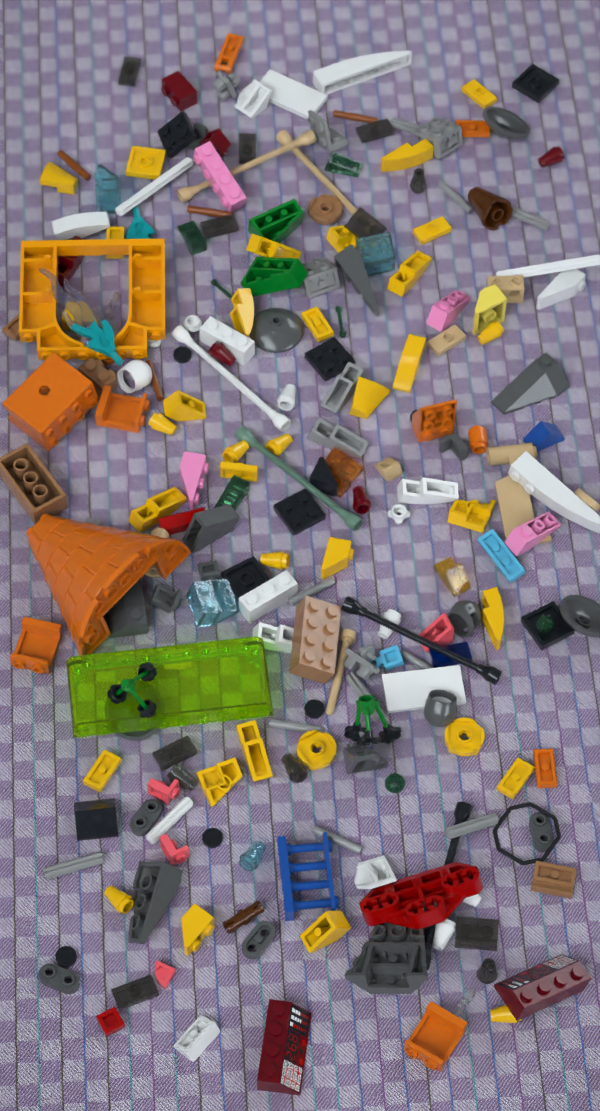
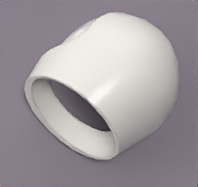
M132 360L117 373L118 384L126 393L137 392L150 384L152 380V369L143 360ZM124 370H127L135 381V389L130 388L125 383L123 378Z

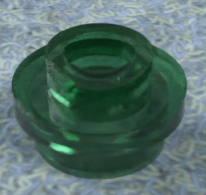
M542 615L537 622V629L542 634L550 632L554 626L553 618L550 615Z
M390 774L385 779V787L391 793H399L405 787V780L400 774ZM394 782H396L398 785H397V786H393V785H391V784L394 783Z

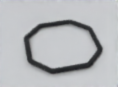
M531 802L510 806L493 829L498 852L521 865L546 860L561 838L556 816ZM531 806L553 819L557 837L543 857L522 861L500 848L497 830L511 810Z

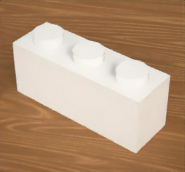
M210 316L200 327L201 342L210 347L216 341L222 342L236 358L235 361L245 366L255 355L254 340Z
M286 570L239 597V611L250 624L288 602L289 598L297 595L298 583Z

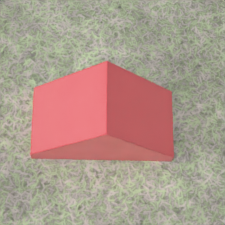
M443 613L422 631L419 636L432 641V643H437L441 647L453 643L454 627L446 613ZM422 645L425 652L432 651V649Z

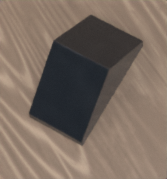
M322 456L319 458L309 482L321 492L334 497L337 496L338 484Z

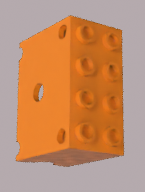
M52 353L2 404L10 414L8 417L9 421L49 451L58 444L65 434L71 431L77 422L84 418L90 409L97 405L99 399L92 381L58 355Z

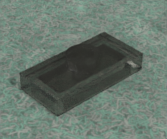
M124 57L118 85L135 87L141 66V58Z
M388 119L356 127V133L361 143L394 135V130Z
M239 133V164H245L256 158V134Z
M234 214L200 222L205 239L239 231Z
M187 735L152 752V756L161 771H164L196 755L197 749Z
M152 975L111 989L119 1011L159 996Z

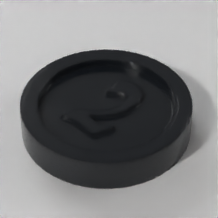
M187 347L176 348L173 353L175 361L178 363L190 361L192 357L191 350Z
M316 699L308 701L305 704V714L312 719L320 718L324 714L323 703Z
M209 828L204 831L202 841L206 847L216 848L221 845L223 836L220 830Z
M69 946L61 947L55 955L56 962L61 967H70L77 960L76 951Z

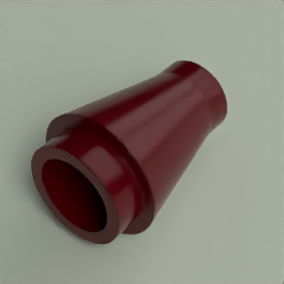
M559 146L553 147L538 158V163L543 168L562 162L565 156Z
M216 341L208 351L212 358L229 367L236 360L222 342Z
M356 486L352 490L353 509L358 514H365L370 510L371 502L363 487Z

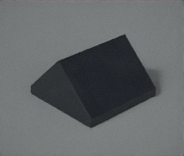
M115 798L74 802L77 841L118 837Z

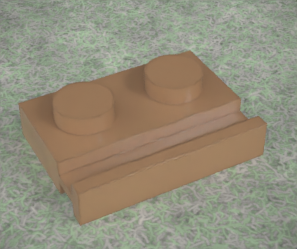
M536 861L530 891L572 899L577 869Z

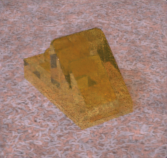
M449 557L434 565L435 572L454 597L471 588L461 563L456 565L452 558Z

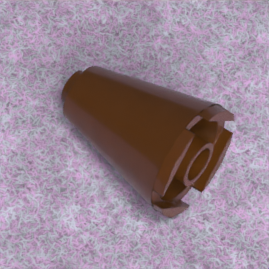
M474 187L469 191L468 200L485 228L497 230L499 229L498 226L501 224L505 225L511 218L513 208L507 199L481 187Z

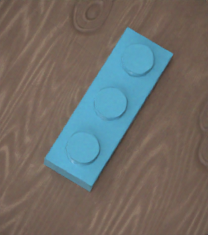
M491 529L477 539L480 546L510 584L526 574L525 569L494 529Z

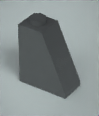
M230 504L194 513L182 540L192 553H195L232 532L240 516Z

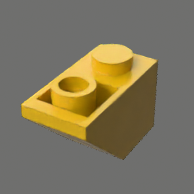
M195 903L181 918L185 955L189 956L192 951L196 952L205 936L209 937L215 929L214 917Z

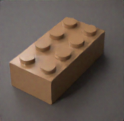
M28 443L0 457V478L34 524L45 513L54 516L68 508L66 494Z
M307 595L297 604L289 668L290 674L323 684L335 674L341 606Z

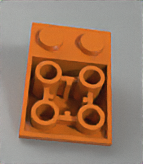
M456 399L419 408L412 414L411 426L418 443L454 433Z

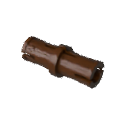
M258 900L255 901V903L244 910H238L236 915L224 921L222 924L225 930L228 929L227 933L231 934L240 926L249 924L251 919L263 913L264 908L262 905L259 906L260 902Z

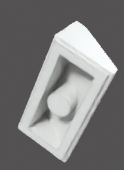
M200 1015L173 1047L187 1059L194 1062L217 1037L220 1029L214 1021Z

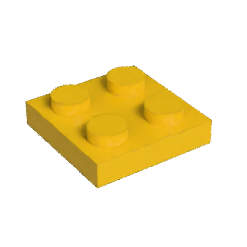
M132 146L125 171L126 176L157 179L162 173L166 150Z

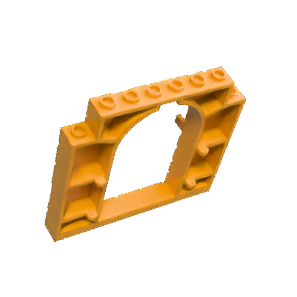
M165 238L21 241L20 342L30 343L37 341L38 360L45 361L52 353H55L64 361L69 359L87 360L91 357L99 360L112 359L102 353L84 347V342L72 339L58 325V256L129 255V314L123 329L114 336L116 352L122 359L148 358V340L166 339Z

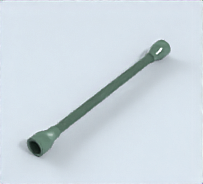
M240 426L236 430L235 438L239 441H246L248 445L254 447L290 477L294 478L295 481L339 514V517L343 519L346 526L355 532L362 526V518L337 505L318 488L260 444L248 428Z

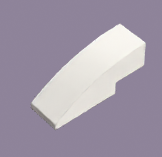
M86 212L52 221L54 235L58 240H67L74 236L85 238L111 227L107 212Z
M423 477L420 481L402 479L397 486L398 503L438 504L452 502L459 499L458 484Z
M259 622L253 628L251 646L291 653L294 628L282 624L274 627Z

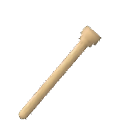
M342 629L339 637L342 646L326 708V714L329 716L334 713L345 667L343 664L347 658V654L344 652L355 642L356 633L350 629Z

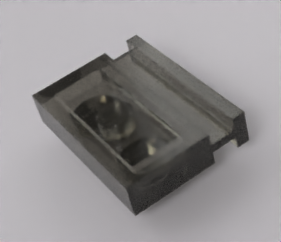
M361 207L353 214L349 222L344 225L349 232L369 248L387 229Z
M457 916L455 948L497 951L499 920Z

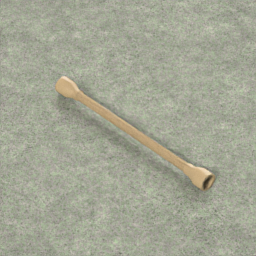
M310 129L302 133L297 139H294L293 142L229 171L232 176L237 173L239 174L295 147L311 145L316 142V136ZM206 180L198 185L180 188L176 191L177 196L184 203L199 193L200 190L210 187L211 184Z
M281 130L276 135V140L282 146L293 142L292 136L286 130ZM295 147L290 150L354 215L361 229L367 235H371L376 231L377 225L370 218L361 214L299 148Z

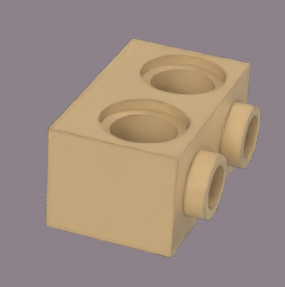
M523 275L487 276L486 287L496 284L507 298V303H523L525 290Z

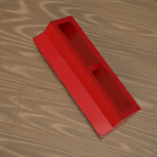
M205 507L157 518L159 528L165 529L169 535L184 532L187 530L194 513L205 511Z

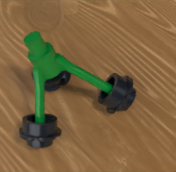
M150 662L142 663L138 669V676L133 679H123L121 685L115 684L107 691L108 698L111 699L112 703L119 704V702L122 703L126 700L127 693L132 694L140 703L138 706L140 717L151 718L156 713L157 705L149 699L143 701L136 692L137 687L135 683L140 679L143 681L154 680L155 676H157L156 668Z

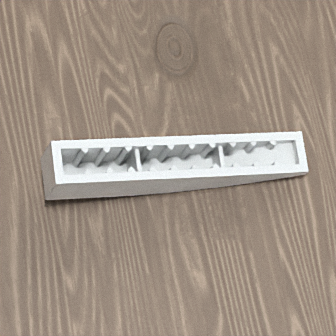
M392 51L375 53L334 63L313 71V84L317 91L328 95L411 65L412 52Z
M527 451L511 464L508 474L513 481L520 483L528 494H532L563 517L600 534V516Z

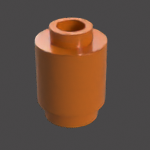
M475 425L468 431L469 445L473 453L482 454L486 452L488 447L487 430L480 425Z

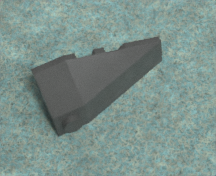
M351 244L334 256L335 265L348 283L352 282L351 284L357 294L363 295V301L377 317L379 316V310L363 263V254L358 247L354 248Z
M546 352L520 373L491 401V404L505 415L523 409L525 405L537 404L549 397L550 399L555 398L567 390L570 385L559 363Z
M141 578L109 610L107 625L111 632L109 638L148 634Z
M357 742L347 744V747L343 749L347 774L383 769L389 765L388 760L366 745H358Z
M139 862L133 883V888L136 889V897L132 899L135 908L134 915L130 918L128 942L144 944L177 892L183 870L165 862Z

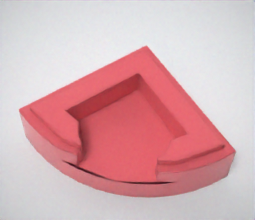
M157 960L155 963L156 980L164 989H167L176 969Z

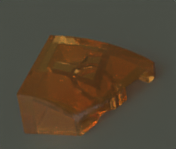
M334 447L325 461L338 484L337 496L341 498L351 488V483L363 472L364 467Z

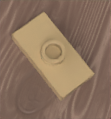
M454 324L427 341V346L439 357L466 340L467 335Z

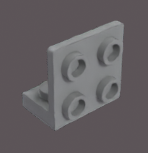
M312 110L308 111V123L316 136L317 144L329 152L348 145L347 138L332 128H328L327 121Z
M439 117L433 118L414 130V135L433 142L434 156L438 159L463 145L461 126Z
M315 258L313 262L302 263L308 273L303 281L307 298L341 287L337 268L326 259Z

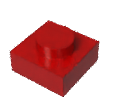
M116 1007L96 1016V1020L106 1037L125 1028V1024Z

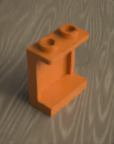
M104 385L95 413L96 425L139 433L141 426L145 425V412H148L150 408L147 393H143L142 398L112 393L111 386Z
M23 617L22 632L14 653L10 655L11 666L17 669L33 670L39 674H49L63 635L61 624Z
M430 1001L426 1007V1013L409 1040L405 1041L403 1050L412 1059L423 1061L429 1069H436L441 1072L466 1032L468 1022Z

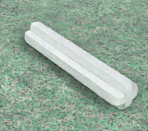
M184 797L146 834L147 841L155 844L159 837L164 835L193 806V801L189 797Z

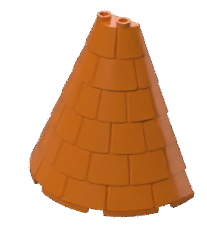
M47 513L43 514L40 520L26 532L29 546L36 561L39 563L45 581L49 585L54 601L58 605L62 618L83 661L111 635L103 616L154 564L159 576L165 580L191 553L184 543L176 539L74 521Z

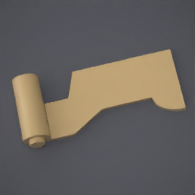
M532 443L488 447L486 449L487 462L489 466L510 464L511 466L525 451L533 458L537 457V449ZM510 475L495 482L505 540L514 528L534 519L530 494L524 490L520 483L513 481ZM548 535L539 543L552 542L551 535Z

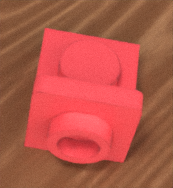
M153 778L147 784L148 794L168 805L180 793L179 780L174 779L169 787L163 781H157Z
M167 833L159 837L160 848L170 865L181 864L189 857V847L187 845L178 849L174 839L170 840Z

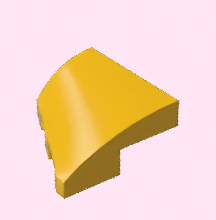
M52 162L47 163L40 177V185L57 187V192L72 195L75 194L79 182L76 177Z
M344 225L329 227L326 240L338 253L351 244L354 248L358 247L362 254L370 251L375 246V243L372 241L367 243L361 240L362 235L351 231L350 228Z
M358 376L349 415L367 419L372 414V411L380 405L382 400L389 395L390 390L374 381Z
M455 500L449 510L447 523L484 533L496 505V500H490V504H479L478 500Z
M236 757L196 772L210 807L215 806L242 777Z

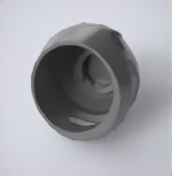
M461 600L451 607L448 618L454 627V633L462 638H467L473 634L474 628L480 624L481 611L474 602ZM468 627V632L463 631V628Z
M445 690L430 691L425 702V719L435 727H445L451 724L456 716V696ZM433 697H445L452 702H439L434 700Z

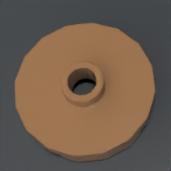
M322 194L320 197L312 198L309 202V217L318 224H333L342 216L343 206L340 200L333 195Z

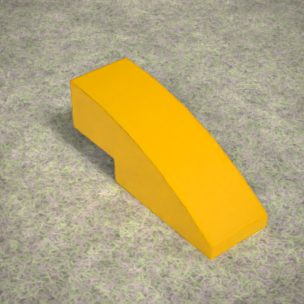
M426 139L413 146L407 142L381 158L380 170L382 172L398 171L425 163L433 158L434 146Z
M251 234L246 251L262 257L300 259L302 253L255 234Z
M417 250L400 264L399 271L390 277L387 290L403 297L422 276L431 263L432 257Z
M242 288L237 289L231 298L234 308L230 312V317L234 329L248 337L254 321V302L251 289Z
M408 334L392 389L411 392L425 350L426 338Z
M175 486L148 498L145 505L132 510L128 522L139 533H142L158 524L157 518L171 515L187 501V497Z
M494 587L482 591L481 602L484 609L482 610L481 620L495 650H499L503 635L504 610L498 588Z
M256 720L236 725V733L252 781L256 782L273 777Z

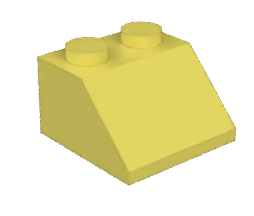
M496 284L485 287L479 293L474 313L473 335L482 332L490 322L496 320L501 323L505 319L507 298Z

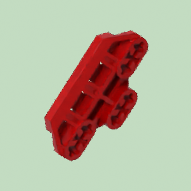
M453 862L373 888L361 900L359 905L364 920L369 926L391 923L413 929H422L445 921L465 898L480 893L483 889V884L478 867Z

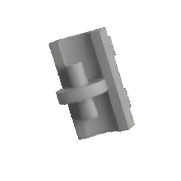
M219 70L216 73L218 79L212 83L213 87L217 90V95L222 101H225L230 96L235 99L238 96L233 87L238 86L240 83L239 75L230 73L224 78Z
M371 645L360 647V655L349 648L345 650L344 653L348 657L343 665L355 671L359 663L362 664L356 674L363 679L368 680L373 672L379 674L381 669L369 662L376 659L374 655L375 649Z

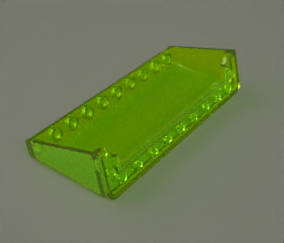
M260 637L70 657L66 661L73 738L273 716L264 641ZM146 662L154 665L157 670V676L152 681L140 679L135 684L137 687L136 692L143 701L149 699L157 705L156 713L151 718L140 717V712L138 711L140 703L132 694L127 693L126 700L122 703L119 702V704L112 703L111 699L107 696V691L112 685H121L123 679H133L138 676L140 665Z

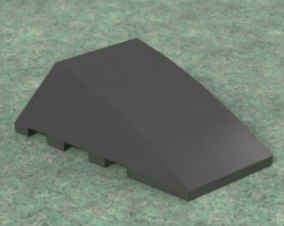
M391 923L376 925L370 933L371 938L362 946L360 956L356 957L352 962L353 967L351 970H347L344 975L345 979L370 994H412L428 979L424 928L413 929Z

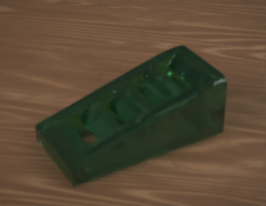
M332 151L324 170L358 178L364 163Z
M194 221L177 226L191 255L207 250L206 240Z
M234 475L214 508L223 506V503L230 504L236 511L250 491L249 482Z

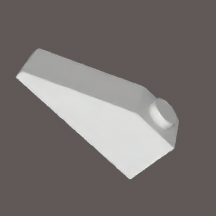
M578 269L561 271L538 296L536 308L540 310L574 297L579 291L581 292L584 289L586 274Z

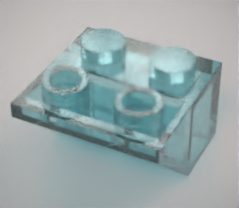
M98 164V172H94L95 182H98L95 183V196H99L96 197V207H100V212L116 214L115 208L121 204L119 177L103 165Z
M390 232L356 239L355 248L358 247L363 254L362 259L368 277L395 271L396 259Z
M228 579L192 582L186 594L197 627L217 625L240 611Z

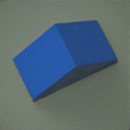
M540 421L523 438L525 443H532L533 446H536L537 452L565 440L555 424Z

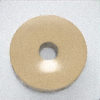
M579 487L574 494L594 511L598 512L600 504Z

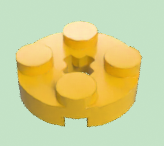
M457 718L445 729L444 741L451 754L458 756L477 755L484 744V730L471 718ZM462 734H466V736L470 738L467 740H462L460 737L462 736Z
M318 730L308 731L299 739L297 757L309 770L314 771L325 768L336 758V742L327 732L322 733L318 732ZM314 746L321 748L319 753L313 752Z

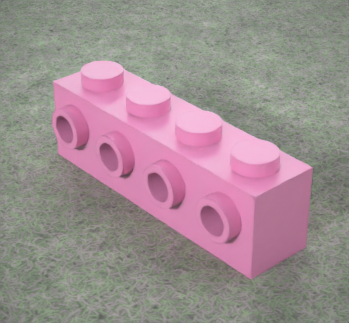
M209 141L195 148L193 159L201 168L204 177L210 182L215 194L219 196L223 207L229 212H234L243 207L246 196L212 143Z

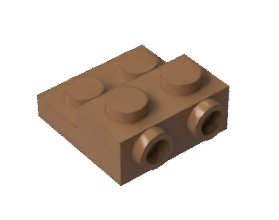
M91 357L78 367V371L93 382L99 400L104 385L111 386L112 390L117 387V375L111 369L106 370L101 360H94Z

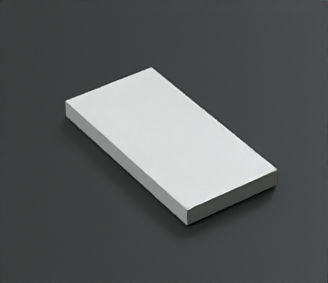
M271 69L260 81L261 84L272 91L269 99L270 103L307 120L309 117L308 111L312 110L317 113L328 99V95Z
M460 665L388 673L381 676L387 713L424 709L428 694L432 690L451 692L457 698V705L466 704ZM433 697L434 700L439 702H452L445 697Z

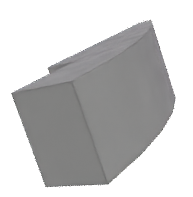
M348 362L341 375L338 374L320 406L337 414L354 394L358 376L365 377V370Z
M321 418L317 419L307 436L308 439L328 449L361 458L369 442L339 424H336L334 427Z

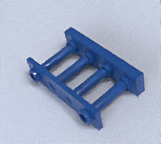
M327 832L323 833L321 843L291 845L286 843V836L277 837L285 920H294V913L298 912V910L330 907V911L339 909V898L334 896L329 852H332V841L327 839ZM324 852V861L297 864L288 861V856H291V853ZM326 869L327 880L297 883L290 880V875L293 872ZM328 888L329 899L297 902V900L292 898V893H296V891Z

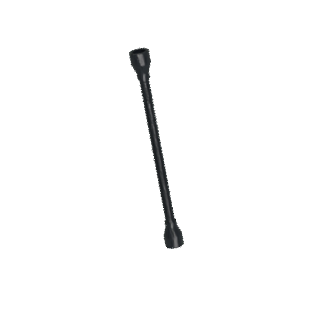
M349 596L343 602L342 611L352 615L368 617V619L386 628L388 627V629L390 628V630L408 637V639L417 641V643L419 642V644L435 652L437 651L441 655H446V657L462 665L464 664V666L475 670L486 681L494 685L497 684L502 674V671L495 667L482 664L477 665V663L461 655L459 656V654L443 646L441 647L437 643H432V641L414 632L412 633V631L394 624V622L383 619V617L368 611L357 600Z
M457 802L454 811V825L469 819L472 810L470 804ZM460 836L451 839L444 865L453 863ZM436 924L427 927L424 937L427 970H429L432 959L431 943Z

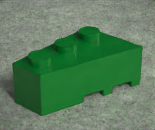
M292 199L249 219L248 232L250 235L255 234L281 243L302 223L304 212L297 201Z
M256 257L242 279L241 285L243 288H250L252 296L255 297L300 287L308 273L299 259Z

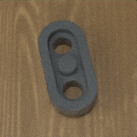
M146 800L130 821V829L134 835L145 836L161 817L162 805L158 800ZM150 806H154V807H155V809H153V810H150V809H148V808H149ZM138 822L144 823L143 825H137Z
M536 812L531 815L529 820L532 842L537 851L546 852L554 841L551 823L548 816L541 812ZM540 819L543 823H538L536 820Z
M259 922L242 943V953L246 958H259L274 940L275 927L271 922ZM267 932L268 935L262 936L261 933ZM253 947L256 950L254 952H250L249 948Z
M45 964L39 970L40 982L49 988L64 994H73L79 989V977L72 971L55 964ZM48 971L53 972L50 976L46 975ZM67 979L72 980L71 983H65Z

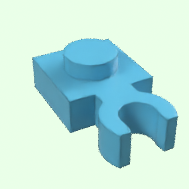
M398 645L379 651L380 657H376L374 661H369L376 663L375 666L379 669L385 667L386 671L404 665Z

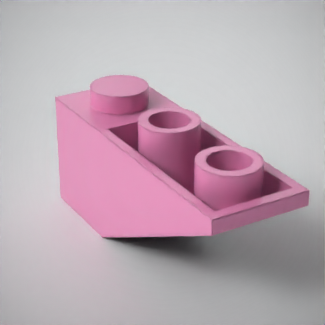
M453 291L432 305L426 324L442 332L452 324L471 297L462 291Z
M184 451L180 463V478L190 510H193L195 504H199V490L204 487L205 478L203 476L208 473L209 463H206V455Z
M546 512L514 528L504 544L517 557L530 550L558 529L561 524L550 512Z

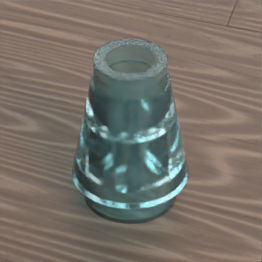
M255 841L240 856L239 865L244 870L250 872L256 869L266 848L265 845L260 841Z

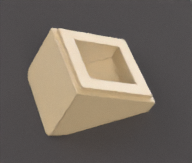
M391 457L375 465V468L387 482L402 475L400 463Z

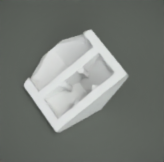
M254 79L238 96L235 108L253 119L267 108L272 91Z
M384 855L357 864V872L354 879L357 889H373L397 881Z

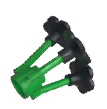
M372 695L359 697L356 701V720L353 726L345 727L344 736L357 742L358 745H373L384 742L390 744L394 740L401 737V728L387 724L379 706V700L374 699ZM375 709L383 724V731L379 733V737H373V731L370 728L369 715L374 714ZM361 712L365 715L366 728L361 727Z

